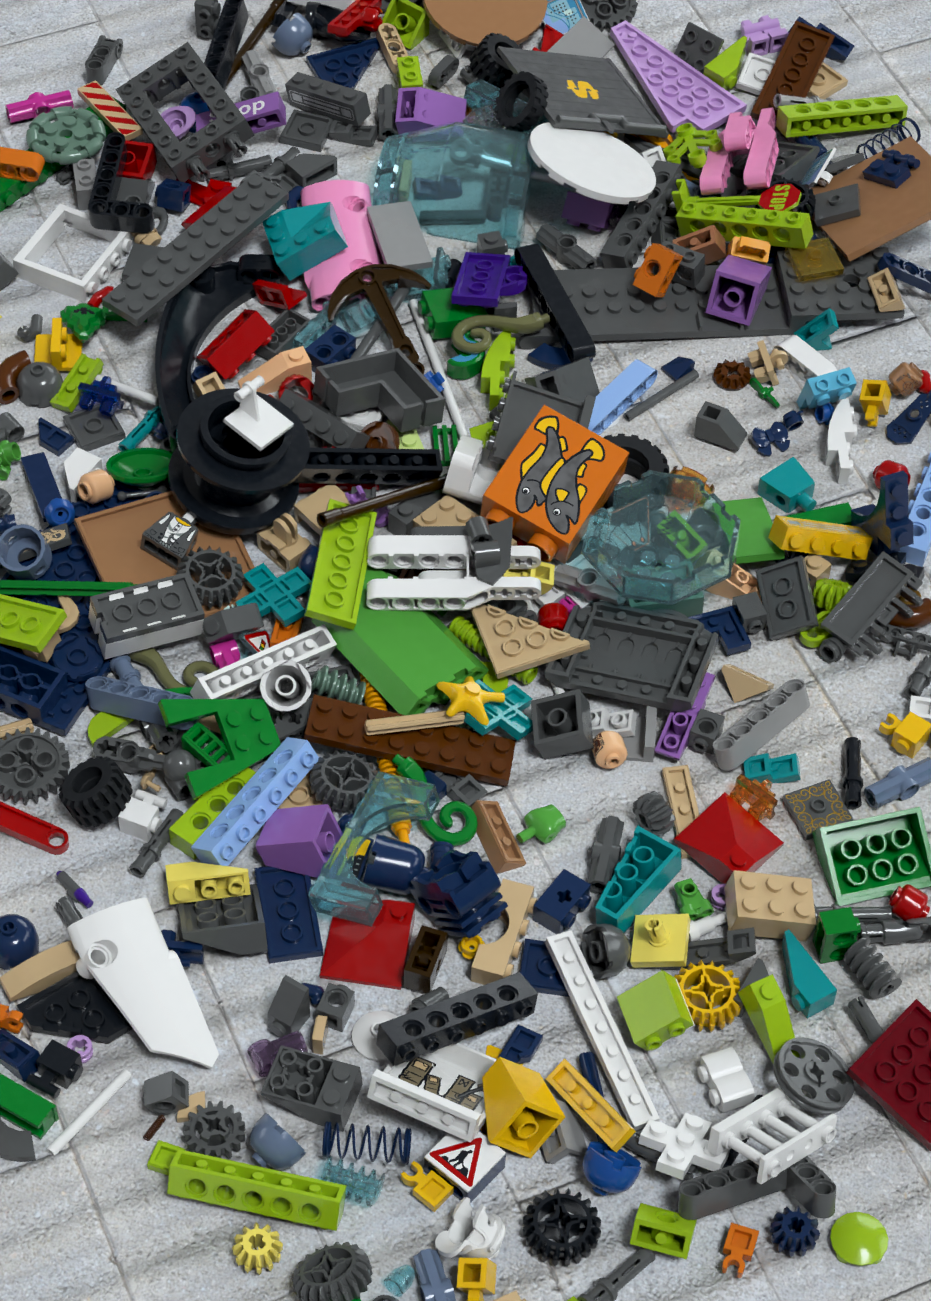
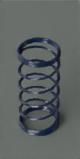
M903 118L898 124H893L890 129H885L881 134L875 135L873 139H868L865 144L858 145L856 153H859L860 147L864 146L865 158L868 159L865 147L874 156L877 154L874 149V141L880 143L882 149L885 150L886 148L882 144V136L887 137L892 146L895 145L890 138L891 131L898 135L900 141L906 139L907 137L902 127L912 137L910 131L902 125L903 121L911 122L916 128L918 135L916 142L921 137L920 129L911 118ZM894 126H897V132L892 129ZM886 131H889V137L884 134ZM877 136H880V141L876 140L875 138ZM869 141H872V147L867 144Z
M331 1121L325 1122L322 1145L323 1158L329 1157L335 1134L337 1133L338 1155L342 1160L347 1153L352 1133L353 1154L355 1160L358 1161L362 1155L368 1134L369 1158L371 1162H374L378 1155L383 1134L384 1156L387 1164L392 1160L398 1136L401 1163L403 1165L409 1164L411 1128L405 1129L403 1154L400 1127L397 1128L388 1160L386 1130L382 1126L376 1152L372 1159L370 1126L368 1124L366 1125L361 1149L357 1157L354 1124L350 1125L345 1150L341 1156L339 1123H335L331 1139L332 1123Z

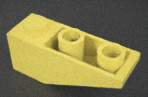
M199 862L165 865L170 905L251 895L249 874L246 868Z

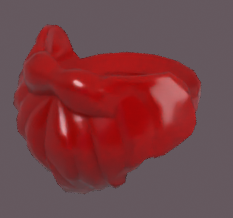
M293 374L288 376L279 386V400L285 388L288 389L294 386L305 389L308 399L313 400L312 390L314 384L303 375Z

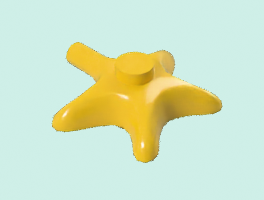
M472 676L466 677L463 684L442 681L436 685L451 700V704L446 711L448 716L452 717L458 712L463 711L471 714L482 725L489 724L484 704L487 702L503 703L505 700V694L502 692L482 690L475 683Z

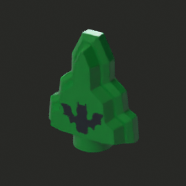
M80 303L76 306H66L64 310L60 311L62 322L71 329L73 334L83 344L106 322V314L101 308L91 307L85 303Z

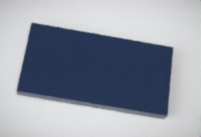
M270 866L254 868L265 922L269 964L323 956L310 876Z

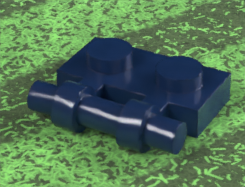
M894 149L890 151L884 150L882 157L885 160L876 159L862 172L864 179L897 189L911 176L910 169L920 166V160L910 154L902 155Z

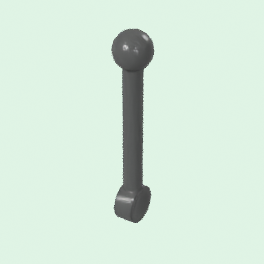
M162 486L158 490L132 493L121 491L117 494V498L120 501H124L126 498L147 496L153 491L165 493L168 492V489Z

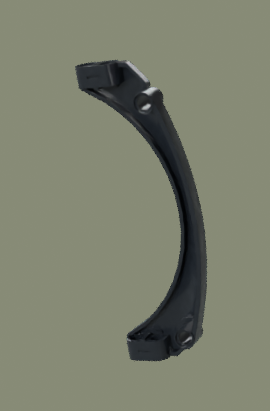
M244 254L239 258V262L228 261L211 265L166 303L156 341L155 371L160 412L172 453L178 446L176 432L180 416L185 408L195 400L192 392L191 375L201 345L212 329L227 314L257 296L252 285L258 279L274 283L280 282L281 269L276 264L274 255Z

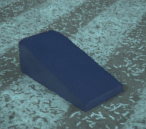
M2 1028L0 1030V1064L17 1078L26 1082L27 1077L31 1073L35 1074L38 1071L36 1060L40 1053Z

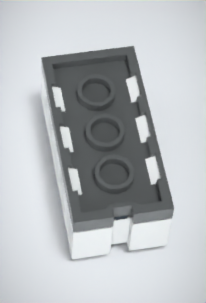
M186 572L90 596L88 618L94 633H99L98 644L105 660L201 635L205 613L190 576Z

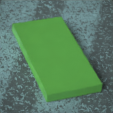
M762 497L715 502L714 509L718 510L722 515L725 537L736 564L784 559L785 551L781 550L768 538L773 523Z

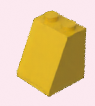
M499 1056L482 1077L488 1140L492 1144L532 1158L564 1120L565 1115L540 1073Z

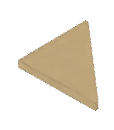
M481 604L470 609L497 679L590 649V643L585 639L582 641L555 628L543 627L538 625V622L522 616H513L506 613L505 610L489 604L487 606Z

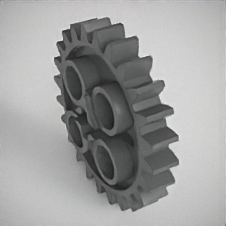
M580 0L589 21L594 26L599 27L601 32H603L604 28H607L609 33L612 27L625 20L631 23L638 5L636 0Z
M27 727L25 733L22 734L19 729H16L14 736L7 732L6 740L0 739V794L3 793L4 800L13 796L14 803L23 798L24 803L27 804L31 797H33L35 802L39 801V795L49 798V790L55 793L58 792L57 785L63 784V777L68 775V769L70 768L68 750H65L64 743H59L58 736L51 738L50 731L41 735L40 728H37L34 733H30V729Z

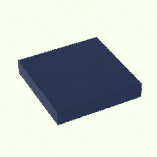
M525 938L520 973L537 993L570 997L545 941Z

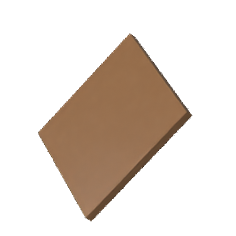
M911 136L885 149L889 151L892 149L897 150L902 155L910 154L920 160V166L918 168L912 167L910 169L911 176L897 189L864 179L863 170L876 159L885 160L882 157L883 151L833 176L830 183H826L825 187L818 184L810 188L813 190V194L816 195L858 183L861 215L818 226L849 262L931 220V155ZM813 212V216L810 219L816 225L815 212Z
M172 491L74 519L75 527L100 582H133V584H142L176 575V569L140 548L144 531L165 514L173 512L179 517L185 514ZM198 522L194 525L199 531L193 551L197 552L199 546L203 550H207L209 545L212 550H217L220 547L222 553L229 551L230 557L237 558V563L241 564L243 574L255 568L239 535L217 532ZM191 575L192 579H193L196 583H198V582L195 580V577ZM243 581L242 590L238 592L236 599L231 600L229 605L223 603L221 608L213 605L209 609L208 605L203 604L204 618L223 610L227 606L231 608L232 604L236 606V601L253 591Z

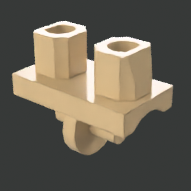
M764 340L757 342L759 349L747 353L752 368L765 364L753 370L755 377L760 384L771 380L773 386L778 385L779 381L774 368H778V370L784 369V365L788 362V355L785 351H779L778 349H773L769 355Z

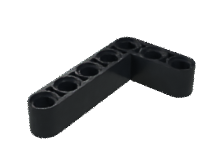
M119 132L110 133L105 138L88 204L90 223L95 229L149 233L155 228L152 206L147 203L116 200L128 153L125 136Z

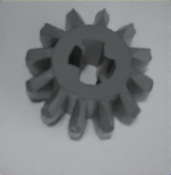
M652 791L640 796L638 800L633 802V813L636 815L635 820L638 821L640 827L656 836L664 835L674 827L675 816L672 814L673 809L669 807L668 802L664 800L661 794Z

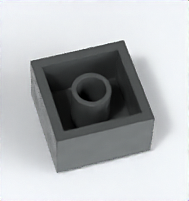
M580 689L531 701L534 746L544 759L594 748L590 703Z

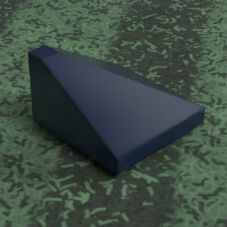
M678 356L663 365L661 370L676 381L694 370L695 361Z

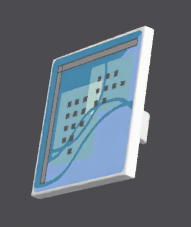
M547 0V10L543 22L564 35L583 16L588 19L580 0Z
M835 147L813 161L802 180V185L808 184L810 188L818 183L825 187L826 183H830L833 176L824 170L837 150Z

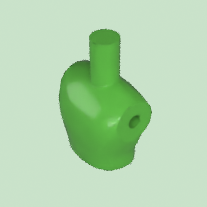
M552 804L536 808L526 814L524 822L528 828L518 833L516 837L520 843H524L535 836L542 843L547 844L566 827V821L561 812Z

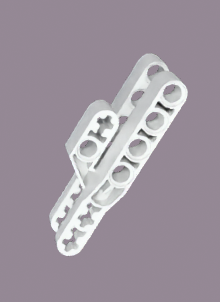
M377 535L368 540L367 563L372 568L467 569L428 570L421 572L418 577H413V579H393V577H388V579H372L367 583L366 604L367 607L373 610H469L491 600H534L541 596V581L535 577H501L493 586L479 581L472 562L471 543L467 535ZM511 546L509 569H534L541 564V551L535 546Z

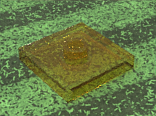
M828 237L810 240L806 249L785 247V252L800 282L842 275L844 272V267Z

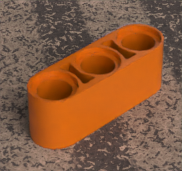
M0 147V177L27 182H35L39 179L45 165V159L42 155L31 151Z

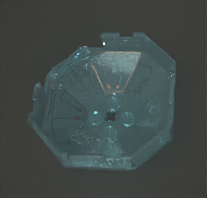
M649 470L641 474V480L632 483L630 480H627L615 486L613 506L608 509L600 508L595 512V515L590 517L581 554L621 597L674 605L731 577L739 542L741 520L735 514L730 516L725 511L726 505L714 493L709 494L704 489L705 484L699 478ZM657 563L662 564L660 570H655Z

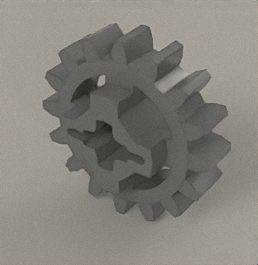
M208 1101L207 1108L197 1105V1114L193 1112L188 1113L189 1121L184 1122L185 1132H183L188 1151L195 1149V1153L222 1158L221 1155L224 1154L228 1158H232V1149L240 1151V1142L245 1141V1132H243L246 1130L245 1121H242L240 1112L234 1113L233 1105L223 1108V1101H219L217 1106H213L212 1102ZM229 1124H231L234 1129L233 1134L230 1133V1129L228 1126ZM196 1129L199 1130L200 1139L195 1135Z

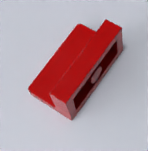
M260 279L252 284L260 304L290 310L307 297L306 291L288 288V285Z

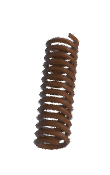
M162 1114L157 1117L149 1130L144 1134L143 1138L150 1141L163 1122H165L166 1118Z

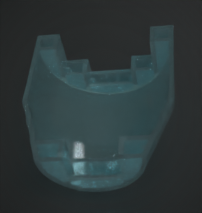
M456 121L388 136L384 142L378 162L373 206L411 201L420 227L426 229L427 234L431 236L477 243V234L500 231L502 239L507 241L508 249L515 250V248L521 247L523 242L525 213L530 196L531 178L535 166L538 167L528 151V140L531 133Z

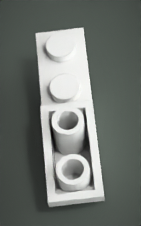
M849 397L842 399L833 412L825 445V466H835L838 484H847L849 474H853V460H849L848 456H850L852 440L857 437V425L852 422L854 420V407L850 406Z

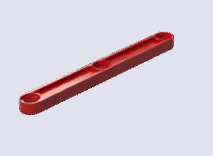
M0 801L1 832L50 854L61 855L68 850L69 838L64 829ZM56 836L64 839V843L60 846H53L49 842Z

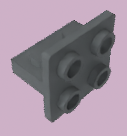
M689 22L674 54L703 74L704 66L720 55L719 52L724 39Z

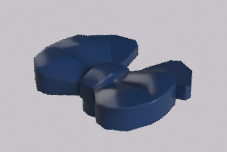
M774 422L771 428L765 431L755 427L751 432L752 443L758 449L757 452L762 456H771L770 443L773 442L781 452H785L789 448L788 432L781 422Z

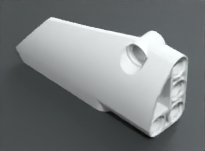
M465 435L461 436L454 451L442 493L482 505L483 494L503 466V464L488 460L490 450L486 449L488 441H486L485 448L483 449V441ZM590 526L582 540L595 542L601 536Z
M139 898L106 908L67 927L74 949L80 956L76 962L78 973L83 978L96 979L150 1052L186 1059L209 1069L213 1067L219 1056L218 1050L181 961L175 951L168 949L147 898Z

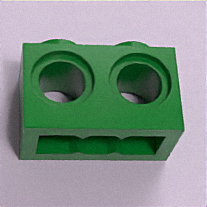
M851 907L819 912L813 944L820 964L844 960L847 950L857 941V934L861 932V926L858 917H854Z

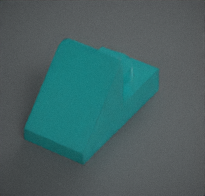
M828 308L794 332V335L800 337L816 351L832 349L829 335L839 329L835 312Z

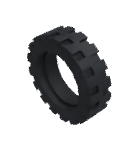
M524 71L519 72V74L515 73L511 79H507L504 87L500 88L499 97L495 101L497 103L494 109L497 113L495 117L500 121L499 124L518 133H523L524 130L529 131L531 126H535L538 123V119L542 118L543 110L547 107L548 103L546 101L549 96L546 91L548 88L543 83L544 81ZM529 87L530 98L527 106L518 116L514 117L513 106L516 98L524 89Z

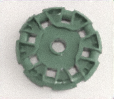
M72 106L52 108L51 112H42L32 120L29 125L30 129L26 132V142L31 151L42 155L45 162L51 164L58 162L60 165H72L78 163L81 159H90L101 150L106 138L105 126L101 120H98L97 115L84 108L72 109Z

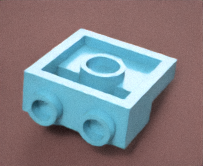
M850 367L807 379L796 401L799 408L804 409L808 407L813 409L817 405L822 406L828 402L833 403L851 396L857 382Z

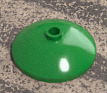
M135 448L122 451L108 459L106 471L117 482L132 487L148 488L168 480V466L173 453L158 448Z

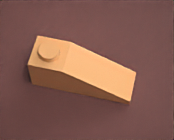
M303 346L280 352L238 380V385L241 389L243 383L252 381L259 375L263 377L265 383L257 389V392L269 394L278 391L281 382L293 374L303 375L312 381L311 360Z

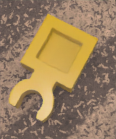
M413 1161L411 1169L416 1172V1175L409 1176L403 1171L401 1173V1180L407 1186H415L413 1196L435 1212L453 1194L454 1187L433 1170L425 1175L422 1166Z

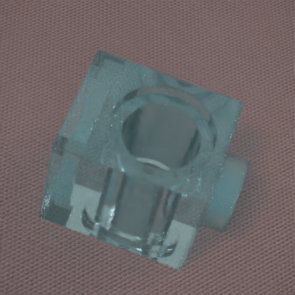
M366 298L351 303L338 313V317L348 333L361 330L377 319Z

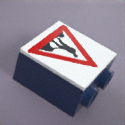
M479 1130L472 1142L447 1133L424 1156V1172L428 1174L433 1170L454 1187L453 1195L461 1201L464 1197H468L471 1203L505 1168L506 1152L502 1147L490 1143L481 1130Z

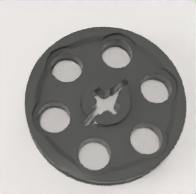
M798 1037L787 1041L775 1055L773 1070L779 1086L794 1103L803 1109L816 1114L830 1115L843 1109L852 1098L854 1081L846 1073L849 1068L844 1060L827 1045L814 1039ZM791 1050L797 1051L801 1058L794 1056ZM815 1053L821 1055L825 1059V1062L820 1061L816 1057ZM784 1068L790 1069L795 1077L787 1074ZM833 1075L838 1076L843 1084L838 1083L833 1078ZM802 1090L808 1091L811 1094L812 1099L806 1097L803 1094ZM826 1093L831 1094L836 1099V1102L831 1101Z

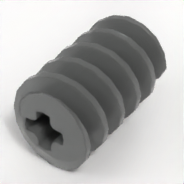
M864 937L856 941L844 955V961L847 965H850V969L856 974L857 979L863 982V987L869 990L872 998H882L898 989L902 980L901 978L893 979L896 975L895 970L886 971L890 964L888 961L881 962L884 957L882 953L874 954L877 950L876 945L868 946L871 939Z

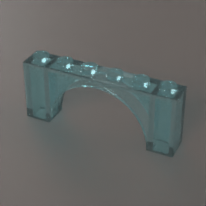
M378 771L374 780L369 783L364 798L357 804L356 812L351 821L347 822L339 842L335 843L330 858L322 866L318 879L310 887L308 897L315 912L368 926L373 925L383 903L376 888L362 883L354 876L353 861L363 842L384 826L403 820L417 819L430 821L440 802L435 784Z

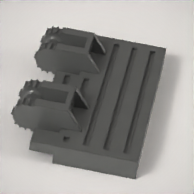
M883 551L822 621L821 628L833 637L838 638L859 656H862L867 648L878 655L883 651L882 647L867 636V634L871 632L885 643H890L893 639L890 633L875 622L877 621L886 627L898 612L906 618H911L914 614L913 610L898 598L902 596L913 605L921 606L924 603L922 598L906 586L908 585L917 591L923 584V581Z

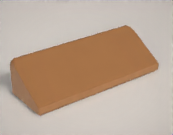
M477 800L471 807L478 821L476 832L494 871L498 874L525 866L526 861L498 801Z

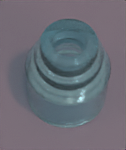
M405 1264L394 1269L384 1279V1284L390 1293L401 1297L411 1287L416 1273L411 1266Z

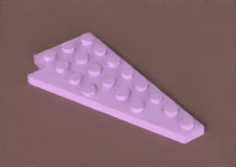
M626 20L611 28V38L670 132H675L678 126L685 123H692L693 127L697 130H714L728 121L730 113L746 112L747 104Z

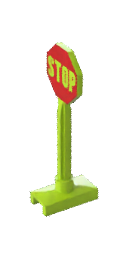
M677 179L678 191H672L677 213L683 202L725 206L759 205L761 209L790 211L799 205L802 195L801 191L792 184H776L757 196L700 198L699 196H690L685 179Z

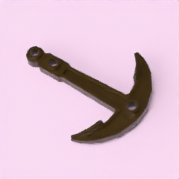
M393 264L364 266L354 270L342 279L329 301L328 322H333L338 313L348 306L351 298L361 293L364 294L389 338L392 349L399 348L403 354H407L408 356L406 357L424 375L425 368L422 363L418 362L419 356L410 338L405 335L383 286L398 283V288H422L429 290L432 285L418 273Z

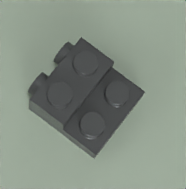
M196 0L194 6L197 37L212 40L219 20L221 5L218 3V0Z

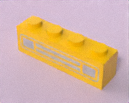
M775 515L768 537L781 550L855 560H866L873 540L869 534L857 526Z

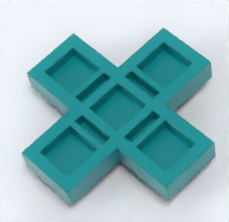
M264 563L243 574V581L253 592L236 601V607L257 603L261 617L272 612L284 627L305 616V608L296 600V597L310 590L311 585L309 583L311 580L298 566L278 578Z
M480 679L475 681L482 690L495 692ZM514 684L501 691L505 694L503 703L487 702L484 704V709L489 719L488 725H482L471 714L466 713L464 722L482 736L499 726L519 741L533 731L532 720L521 712L530 706L533 698Z

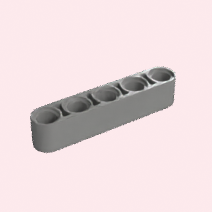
M792 679L785 682L713 742V749L721 770L727 771L737 768L809 708L810 702L803 680Z

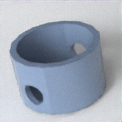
M24 524L12 526L0 536V563L8 574L16 580H36L44 575L50 567L52 561L51 548L40 531L33 526ZM28 549L34 550L37 553L35 562L29 566H22L19 563L20 554Z

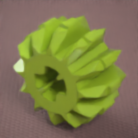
M833 578L819 579L816 581L812 592L814 604L826 610H833L853 586L849 585L848 582H842Z

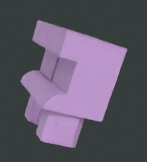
M768 15L761 16L757 23H752L750 20L741 22L740 31L742 37H747L746 52L748 55L749 52L762 56L768 54V52L770 54L781 51L789 35L785 28H780L778 18L771 19Z

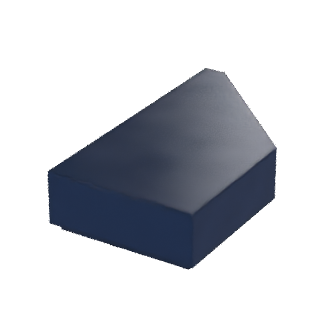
M41 417L38 419L40 444L43 448L59 457L75 443L74 437Z
M518 1024L499 1056L517 1064L530 1062L543 1041V1035Z

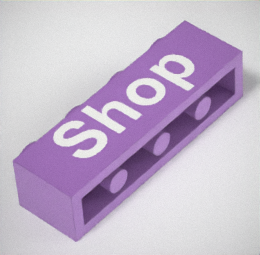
M278 91L235 103L254 134L286 125V107ZM210 111L196 114V132L216 119L215 115L213 116Z

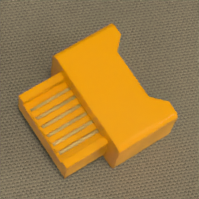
M734 236L728 244L727 256L733 255L766 265L771 245L763 240Z

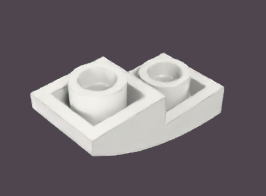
M606 708L590 710L593 737L602 731H614L622 737L635 736L637 715L633 709L609 713Z

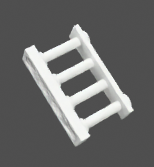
M778 1087L712 1126L708 1151L718 1156L732 1148L759 1165L757 1182L763 1184L823 1145L832 1142L837 1132L835 1128L837 1115L832 1113L819 1122L792 1106L791 1099L783 1092L781 1087ZM788 1116L808 1129L801 1133L779 1120V1118ZM769 1126L790 1140L782 1144L761 1131V1129ZM750 1137L770 1149L771 1152L764 1155L742 1140Z

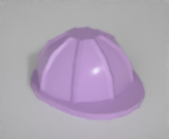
M189 106L171 107L161 114L177 139H181L188 134L189 129L196 121V113Z

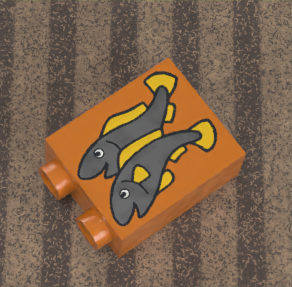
M543 405L483 494L480 516L485 517L489 525L513 517L512 534L527 542L526 546L539 548L541 551V561L551 562L555 558L566 564L623 477L629 452L552 408Z

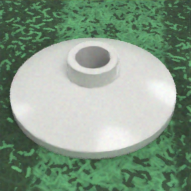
M373 1011L360 1017L352 1029V1043L356 1051L361 1056L372 1061L388 1060L376 1045L378 1033L375 1030H378L380 1023L397 1018V1016L386 1011Z

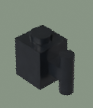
M52 1039L36 1060L38 1073L41 1077L31 1073L27 1077L26 1083L56 1099L61 1089L55 1086L54 1083L68 1089L72 1082H76L83 1072L81 1055Z

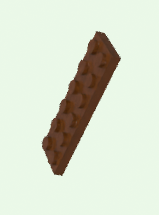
M795 21L751 111V118L759 120L762 109L773 107L777 120L778 108L774 107L773 104L776 94L807 98L834 41L835 35Z

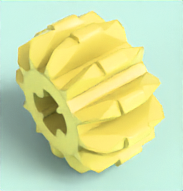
M255 1222L252 1230L244 1226L242 1229L243 1235L236 1234V1244L232 1247L233 1254L237 1256V1265H245L247 1273L256 1268V1272L260 1275L263 1267L271 1271L273 1269L272 1262L279 1263L281 1260L280 1252L283 1250V1243L278 1241L280 1239L279 1233L277 1231L271 1232V1227L268 1224L259 1229V1224Z

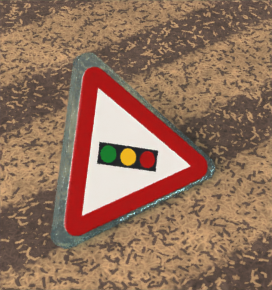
M265 629L239 635L240 641L246 646L245 655H248L250 652L256 654L270 648L269 633Z

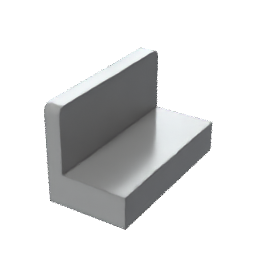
M647 706L645 717L637 716L635 736L623 737L628 753L626 760L653 762L656 739V707Z
M557 1099L555 1100L564 1113L565 1118L542 1145L546 1162L555 1164L570 1153L584 1157L587 1150L576 1111L567 1102Z

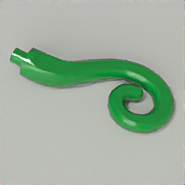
M397 754L392 762L398 767L396 773L412 788L417 817L426 834L436 842H448L454 847L468 843L474 837L478 827L477 817L473 809L460 801L445 804L439 813L441 824L445 828H451L453 826L451 814L460 813L465 818V825L461 831L450 833L440 828L431 815L428 783L422 768L410 756L404 759L400 754Z

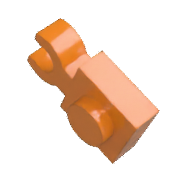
M731 1222L722 1252L728 1255L723 1260L722 1273H726L729 1265H735L738 1267L737 1277L741 1278L745 1269L744 1260L751 1262L759 1235L758 1230Z

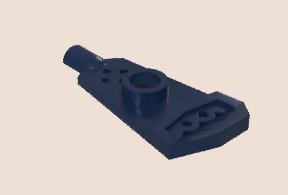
M931 390L928 394H920L895 420L887 425L888 439L897 445L912 444L931 414ZM913 411H919L917 417H911Z

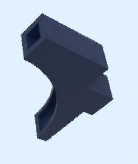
M904 471L880 477V494L876 506L869 504L851 510V526L862 528L873 538L870 550L877 557L883 551L891 554L899 552L901 547L914 544L913 522L909 519L908 475Z

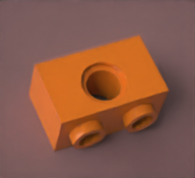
M652 243L644 253L645 259L642 266L636 270L634 274L635 280L632 285L655 297L663 298L683 256L661 244ZM655 264H658L659 266V272L657 275H654L653 273V267Z

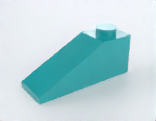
M789 929L784 931L782 951L791 1001L795 1009L801 1011L808 1019L834 1004L837 989Z

